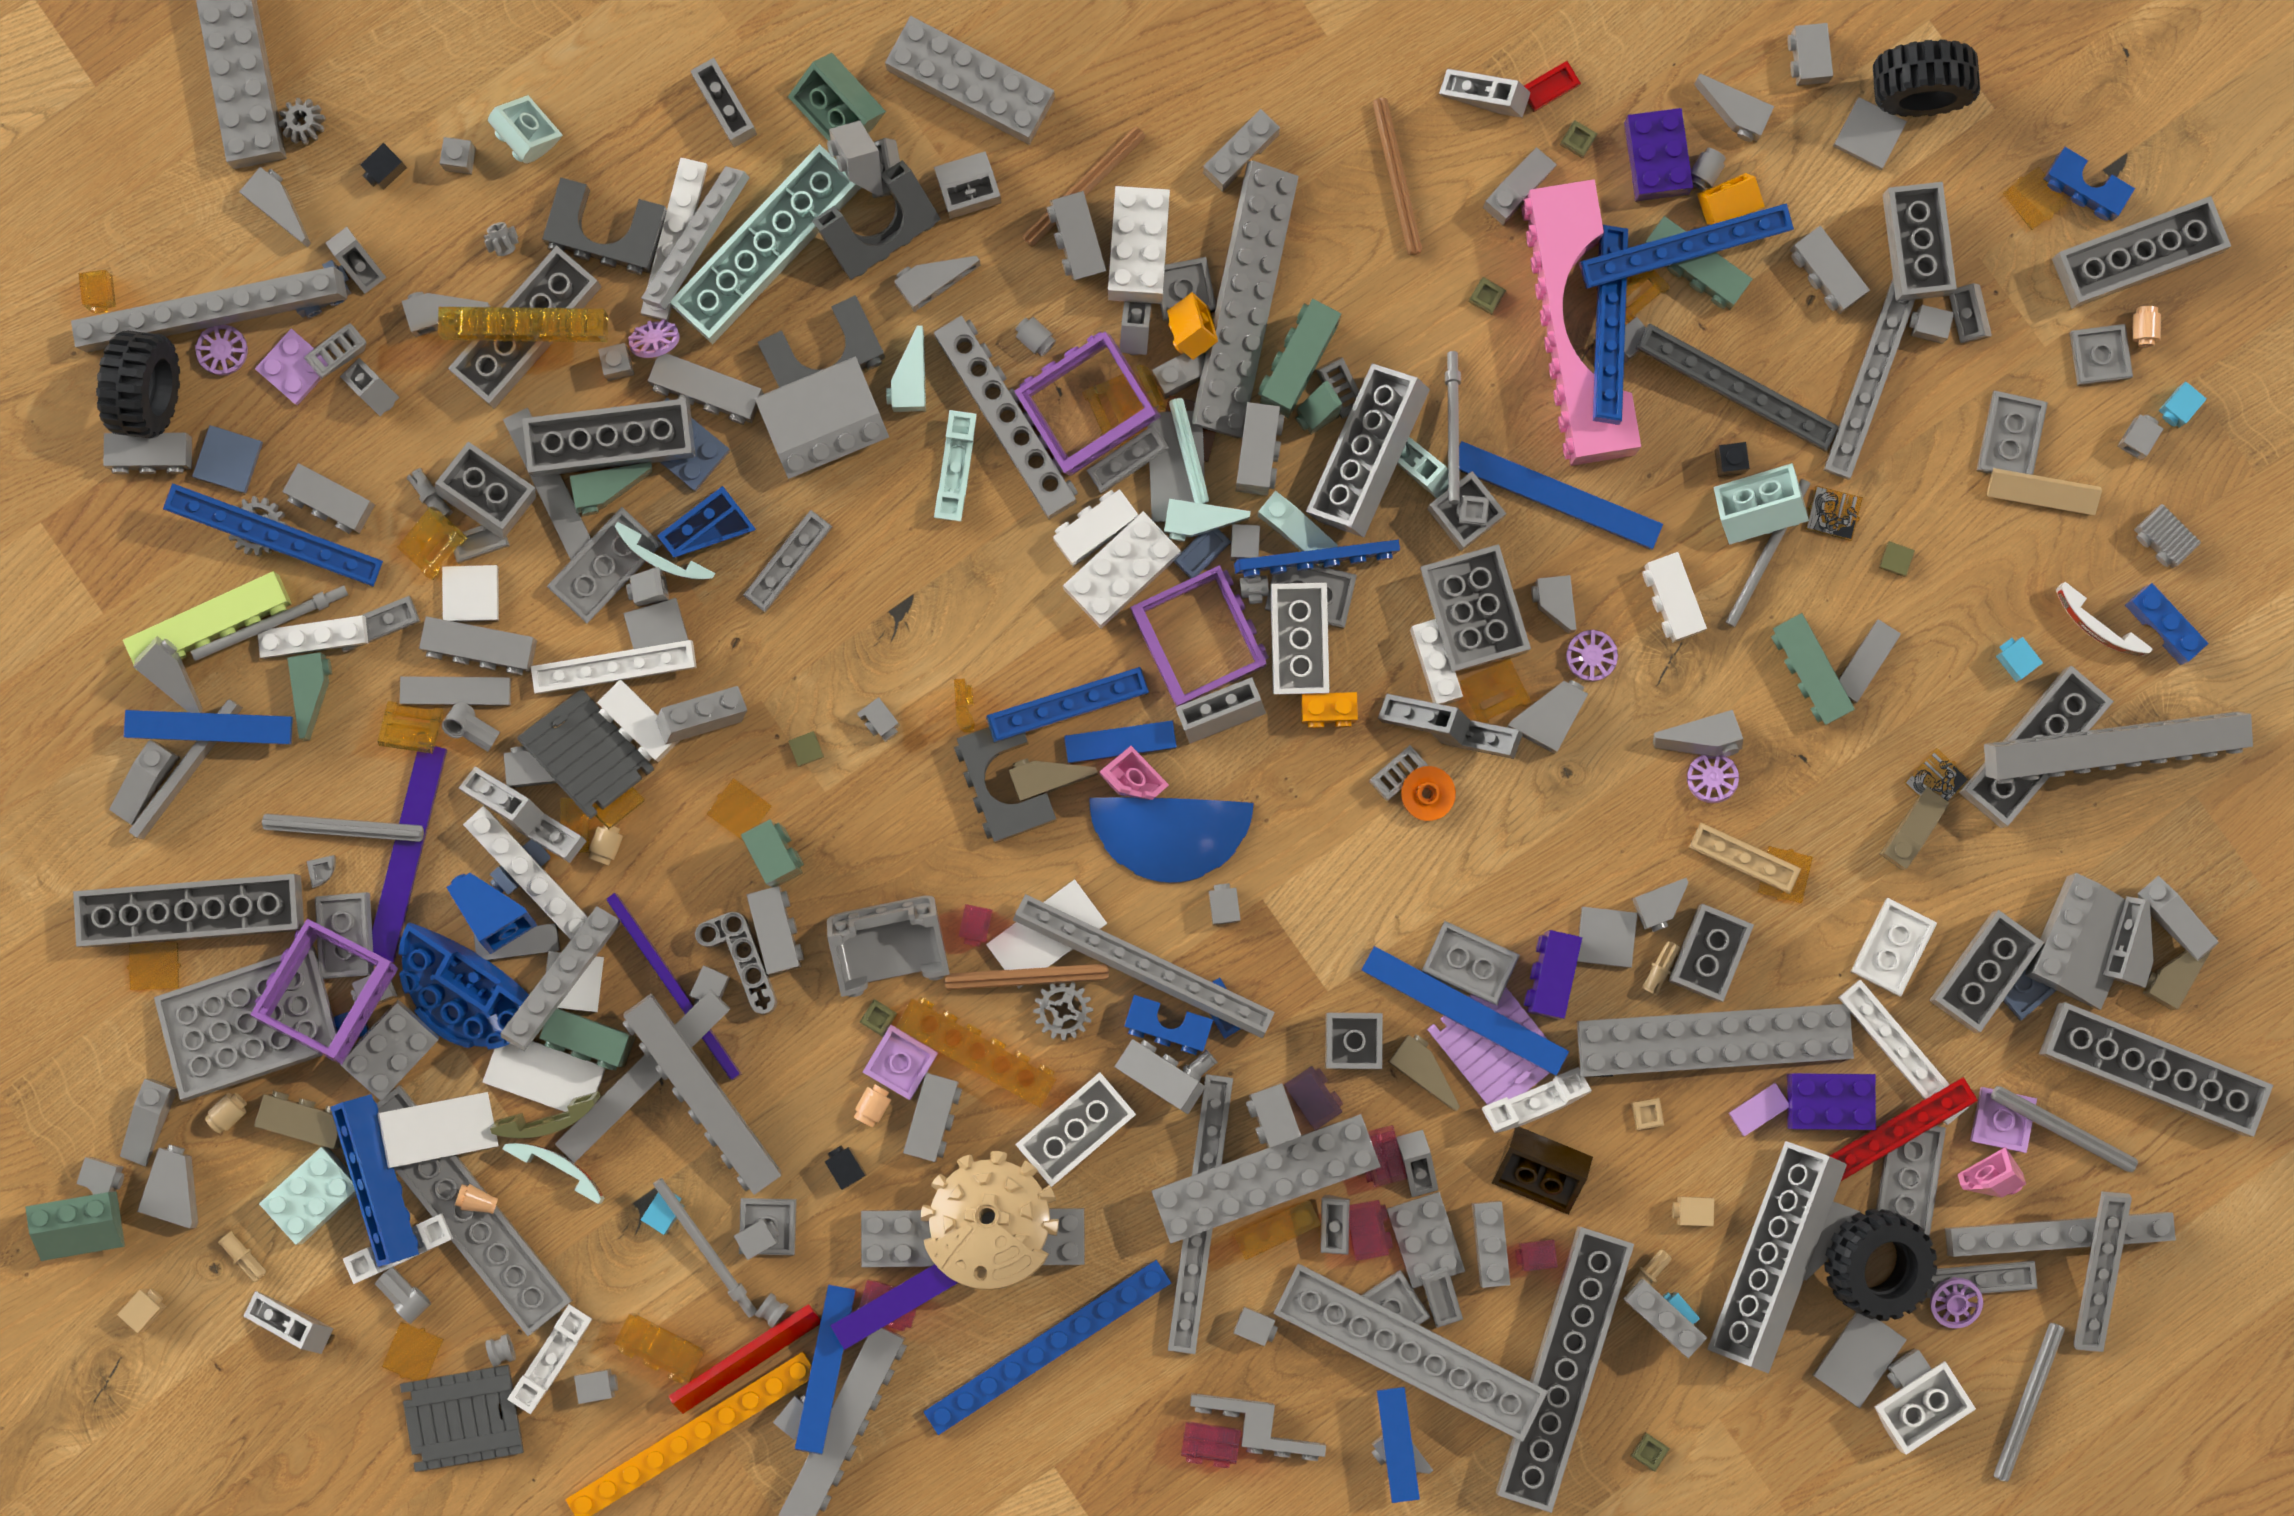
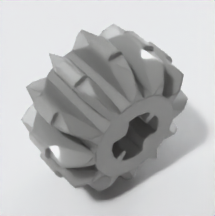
M296 98L295 106L290 102H286V107L289 109L288 112L280 111L279 113L284 118L278 122L279 126L284 128L282 134L286 138L291 137V141L295 144L301 139L304 145H308L309 137H312L315 141L318 140L316 131L324 132L325 128L320 123L326 121L325 116L320 114L321 107L319 105L313 106L311 99H307L303 104L300 98ZM303 117L306 123L301 126L298 120Z

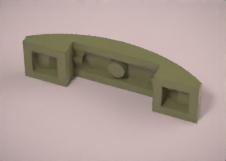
M598 1091L573 1098L567 1106L568 1111L527 1123L523 1113L496 1120L490 1130L494 1135L508 1138H533L549 1135L567 1128L585 1116L601 1095Z

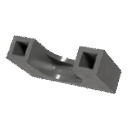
M903 160L881 174L882 180L895 201L894 217L889 226L882 232L872 236L855 234L835 205L812 220L837 262L851 280L863 275L875 263L885 260L889 257L890 253L901 246L909 244L914 237L923 231L930 230L936 222L941 220L912 170Z
M560 177L542 238L545 244L548 245V249L552 251L555 246H558L563 252L564 250L574 252V256L582 260L589 261L590 257L601 260L600 263L608 267L616 268V265L627 267L626 271L633 274L642 275V272L650 273L667 212L666 207L639 199L631 227L627 234L619 241L611 244L595 243L588 239L582 230V217L590 193L587 184Z
M856 295L831 306L845 335L843 355L835 364L856 356L861 370L864 368L871 370L881 365V360L885 359L884 352ZM782 330L757 342L779 388L823 370L811 369L802 365L795 358Z
M987 727L957 738L959 745L955 746L954 749L959 762L965 761L968 771L963 772L968 787L974 786L977 797L973 798L978 814L983 812L987 822L983 823L982 826L987 839L993 838L994 842L998 843L1057 821L1047 793L1018 804H1005L993 798L986 788L985 774L989 764L1003 753L1028 745L1025 733L994 743L990 729Z

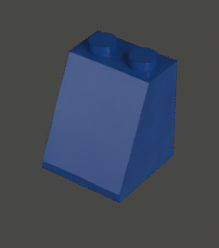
M472 873L467 875L461 874L455 877L451 884L446 887L478 941L489 954L494 953L537 926L535 920L523 906Z

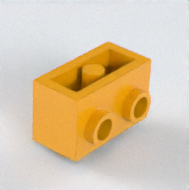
M1747 173L1697 194L1708 225L1754 213L1765 207L1756 177Z
M1193 292L1167 310L1170 320L1168 326L1173 332L1175 339L1173 344L1179 353H1185L1194 360L1218 342L1209 306Z
M1357 692L1305 693L1301 695V724H1308V728H1324V723H1335V727L1340 728L1352 727V723H1356L1358 720Z

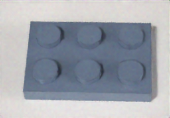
M692 418L696 457L662 461L660 463L696 492L731 450Z

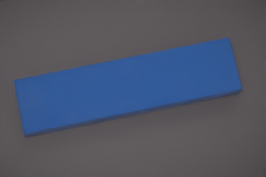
M1173 720L1064 736L1068 764L1118 757L1130 746L1138 753L1177 748Z
M1405 1387L1376 1390L1391 1502L1420 1500Z

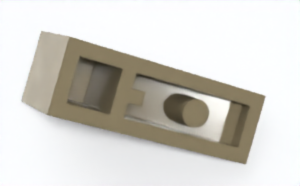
M1028 758L1013 763L1014 768L1009 770L1020 802L1098 775L1096 767L1043 761L1029 762Z
M1926 787L1879 854L1899 869H1907L1925 844L1949 802Z
M2212 949L2199 961L2185 950L2156 969L2155 972L2151 971L2143 994L2170 1010H2178Z
M1417 1034L1413 1038L1407 1035L1388 1063L1449 1108L1457 1111L1460 1106L1435 1057L1427 1049L1429 1043Z

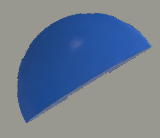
M1089 798L1091 819L1095 832L1110 856L1120 865L1122 864L1140 877L1166 883H1178L1201 878L1206 873L1221 867L1236 852L1237 847L1248 832L1254 803L1202 799Z
M410 922L407 923L402 934L398 952L399 955H402V971L399 975L404 993L410 994L416 1005L414 1011L418 1017L437 1035L466 1048L479 1046L495 1049L508 1045L510 1042L501 1038V1032L529 994L506 973L488 960L477 955L474 951L439 933Z

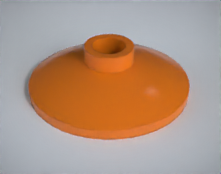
M1423 766L1413 770L1404 780L1401 789V798L1406 810L1415 818L1424 821H1433L1445 816L1451 810L1456 797L1455 785L1451 777L1444 770L1434 766ZM1425 788L1431 791V796L1428 799L1422 796V791Z

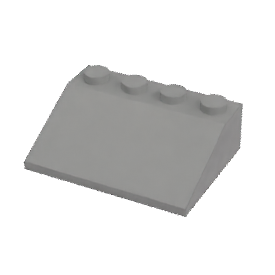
M856 356L755 398L788 479L889 438Z
M1499 544L1420 567L1451 672L1522 655L1531 649Z
M2078 873L2067 876L2040 940L2044 943L2029 963L2024 976L2097 1010H2101L2114 980L2103 974L2126 899Z

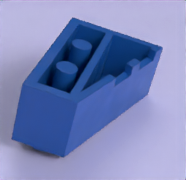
M722 486L657 536L675 558L756 530V528Z

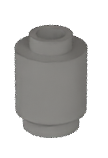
M1707 148L1705 152H1701L1691 169L1693 186L1700 190L1712 188L1725 167V156L1712 148Z
M1034 317L1030 320L1024 318L1015 329L1018 332L1016 338L1034 354L1038 353L1041 357L1056 342L1052 337L1053 334Z

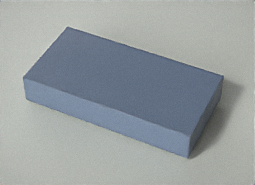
M1219 529L1200 534L1173 562L1191 579L1198 576L1231 544V541Z

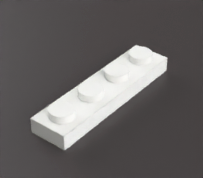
M361 615L269 629L258 634L260 658L265 659L369 644L366 617Z

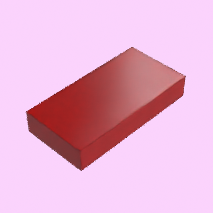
M1565 61L1524 85L1530 92L1528 104L1533 112H1536L1579 87L1581 82L1568 61Z

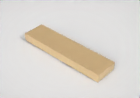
M1993 468L1987 489L1988 497L2090 515L2096 514L2102 493V488L2098 486Z
M1703 823L1699 824L1689 846L1690 849L1787 894L1791 893L1801 871V868Z

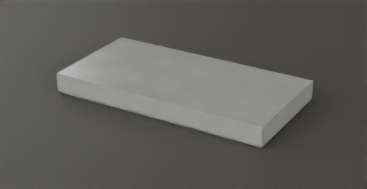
M1186 411L1205 481L1203 428L1192 425L1193 411ZM1159 412L1161 417L1148 425V428L1155 425L1169 446V449L1149 462L1151 513L1153 522H1166L1169 499L1194 502L1172 413Z
M623 507L613 515L547 586L587 624L630 579V576L634 575L645 563L620 538L615 529L616 523L619 522L642 534L637 545L652 553L662 545Z
M1939 1126L1929 1129L1884 1156L1876 1210L1878 1211L1881 1209L1889 1210L1913 1221V1223L1923 1228L1925 1234L1929 1237L1946 1128Z

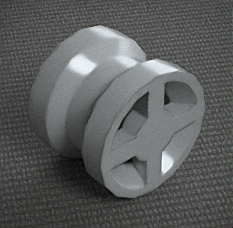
M770 1293L755 1313V1316L764 1318L768 1321V1325L773 1328L784 1315L789 1305L780 1303L776 1300V1296Z
M508 1334L502 1335L499 1340L490 1339L485 1342L488 1357L493 1367L499 1366L505 1360L509 1362L516 1360L514 1346Z

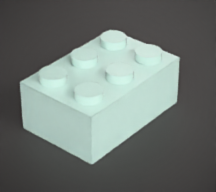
M320 1147L262 1200L259 1205L294 1244L299 1245L308 1240L355 1197L356 1192L347 1167L328 1147Z

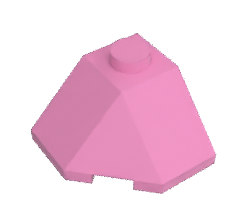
M1132 746L1100 771L1101 777L1122 796L1153 800L1169 786Z
M2006 1147L1958 1173L1960 1186L1963 1190L2001 1198L2008 1194L2013 1195L2019 1192L2026 1185L2023 1172Z

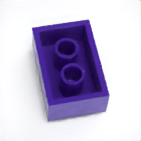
M1682 108L1627 115L1624 126L1635 202L1689 195L1693 189Z
M1553 930L1546 931L1544 935L1539 936L1536 946V952L1540 953L1539 960L1533 963L1530 973V979H1533L1534 983L1532 989L1527 990L1524 1000V1006L1528 1007L1527 1013L1556 1020L1565 1019L1583 937Z
M1787 1074V1101L1789 1103V1108H1787V1129L1876 1130V1074Z

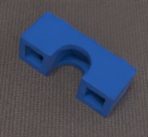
M2064 147L2058 153L2043 181L2048 183L2047 186L2051 190L2058 193L2064 192L2069 195L2071 201L2081 207L2087 206L2094 210V214L2098 218L2113 222L2120 215L2135 188L2114 175H2111L2102 187L2095 188L2089 186L2084 181L2082 175L2088 160Z
M2153 583L2142 588L2125 604L2126 608L2142 625L2147 624L2159 633L2164 640L2162 646L2180 665L2189 662L2209 644Z
M1134 995L1124 1027L1129 1028L1128 1034L1143 1039L1145 1034L1155 1037L1154 1042L1170 1047L1171 1042L1182 1045L1181 1051L1196 1055L1197 1051H1204L1213 1022L1212 1019L1187 1012L1183 1023L1179 1027L1168 1029L1163 1027L1158 1021L1157 1014L1160 1003Z

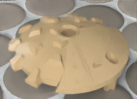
M992 1151L991 1160L974 1162L972 1155L958 1159L957 1163L960 1167L958 1170L953 1172L948 1178L939 1174L934 1179L931 1187L936 1189L937 1192L932 1205H923L921 1210V1221H929L931 1238L925 1239L924 1245L934 1264L947 1277L961 1285L974 1289L996 1290L1024 1281L1034 1274L1047 1259L1049 1254L1042 1249L1048 1234L1057 1236L1059 1219H1050L1048 1203L1056 1201L1051 1186L1049 1185L1042 1189L1033 1178L1038 1170L1027 1161H1024L1021 1167L1006 1162L1007 1153ZM985 1213H995V1219L992 1223H982V1216Z

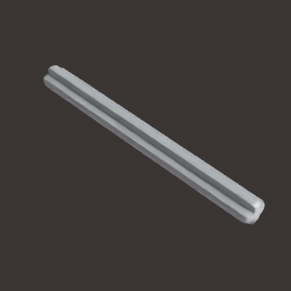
M264 814L262 819L263 829L273 831L416 842L422 841L424 836V829L421 825Z
M2001 1086L1994 1088L1991 1094L1992 1100L2127 1172H2134L2138 1165L2136 1158Z
M2050 1323L1996 1466L1994 1477L2004 1482H2008L2062 1339L2065 1329L2058 1324Z

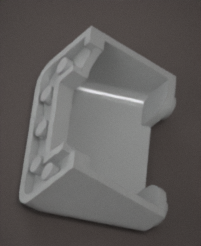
M919 896L841 912L827 919V938L841 997L860 996L867 989L868 982L921 971L923 977L929 978V980H939L945 975H950L936 902L932 896Z

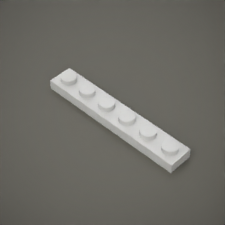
M680 158L647 288L697 211L708 168L706 163ZM643 301L641 315L668 321L672 305L669 303L666 310L648 305Z
M687 640L531 666L534 693L541 694L614 682L620 679L626 680L697 668L693 641Z
M485 806L481 807L463 825L556 925L572 939L588 916Z
M1858 980L1838 997L1924 1100L1950 1085L1861 980ZM1967 1108L1943 1121L1945 1125H1949Z

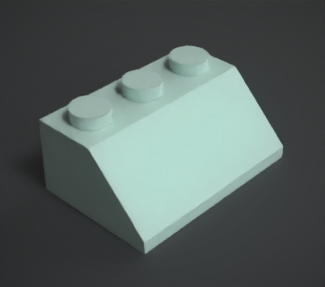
M1793 463L1713 487L1721 523L1729 545L1809 521Z

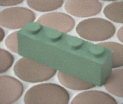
M1664 216L1645 243L1686 231ZM1716 252L1667 267L1668 271L1676 277L1680 278L1683 276L1690 281L1689 285L1699 293L1705 292L1711 296V301L1722 309L1728 308L1731 310L1753 280Z
M1803 613L1773 628L1775 634L1771 638L1778 650L1784 648L1788 656L1784 661L1791 674L1797 672L1802 681L1797 685L1804 698L1806 699L1810 696L1815 706L1810 709L1817 722L1823 721L1827 725L1855 710Z

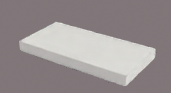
M1075 879L1043 902L1098 929L1107 925V922ZM1017 922L986 944L1004 970L1050 967L1073 950Z
M534 1041L530 1043L525 1051L509 1043L506 1046L494 1049L483 1083L566 1112L568 1111L567 1106L573 1098L598 1091L606 1068L598 1066L596 1063L573 1057L571 1054L548 1048Z
M488 1092L378 1113L388 1169L499 1146L497 1135L492 1134L490 1130L494 1120Z

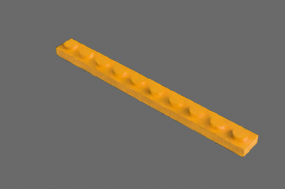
M804 1351L565 1499L575 1516L594 1515L809 1381L812 1364Z

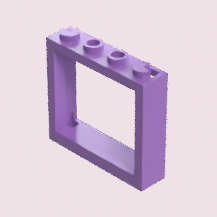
M1099 332L1095 336L1091 335L1087 339L1088 343L1080 348L1077 346L1068 350L1064 354V359L1058 363L1054 361L1042 368L1041 374L1035 378L1031 376L1024 379L1025 382L1020 384V388L1014 391L1063 472L1069 476H1072L1161 417L1112 336L1107 332ZM1107 347L1144 406V409L1068 458L1032 399V396Z
M1220 565L1130 607V611L1176 707L1201 698L1266 667L1267 663L1265 660L1269 658L1263 644L1257 645L1253 635L1257 634L1253 622L1251 619L1246 620L1242 613L1245 606L1239 594L1234 596L1230 588L1233 585L1231 576H1229L1227 570L1222 571ZM1216 580L1254 662L1184 695L1145 612Z
M306 919L301 930H296L295 940L291 947L283 952L278 969L269 976L262 996H259L254 1001L257 1004L250 1015L258 1022L342 1065L398 968L391 961ZM317 937L376 966L329 1047L270 1017Z

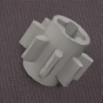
M504 222L491 225L487 229L488 234L484 235V242L488 252L490 253L495 250L497 256H505L512 253L516 249L514 244L519 243L514 226L507 228Z
M1267 575L1240 578L1241 598H1249V604L1262 603V596H1269Z

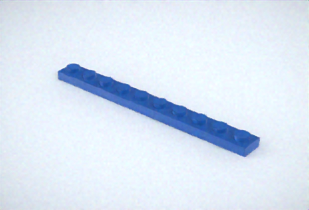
M1156 1259L923 1411L936 1433L940 1435L1170 1285L1171 1281Z

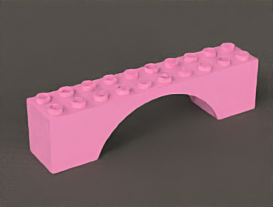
M1595 179L1531 189L1527 198L1524 199V205H1521L1523 220H1528L1529 231H1526V240L1528 247H1533V257L1531 258L1532 272L1538 275V284H1535L1537 300H1542L1543 304L1542 310H1540V320L1542 327H1547V337H1544L1546 352L1551 353L1552 363H1549L1551 380L1556 379V390L1553 391L1555 405L1561 408L1558 424L1560 432H1565L1566 443H1563L1564 457L1569 459L1570 466L1635 456L1641 448L1632 393L1623 391L1622 422L1620 425L1593 421L1594 374L1583 364L1573 349L1566 333L1563 319V294L1568 274L1577 261L1588 250L1599 243L1604 233Z

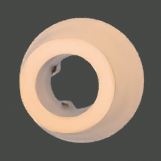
M461 1184L455 1206L461 1207L460 1210L493 1214L498 1198L485 1193L471 1184L468 1186Z

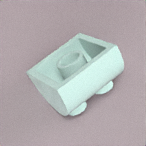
M529 95L495 107L488 117V122L495 129L496 137L506 142L513 150V157L523 163L533 162L543 156L563 136Z

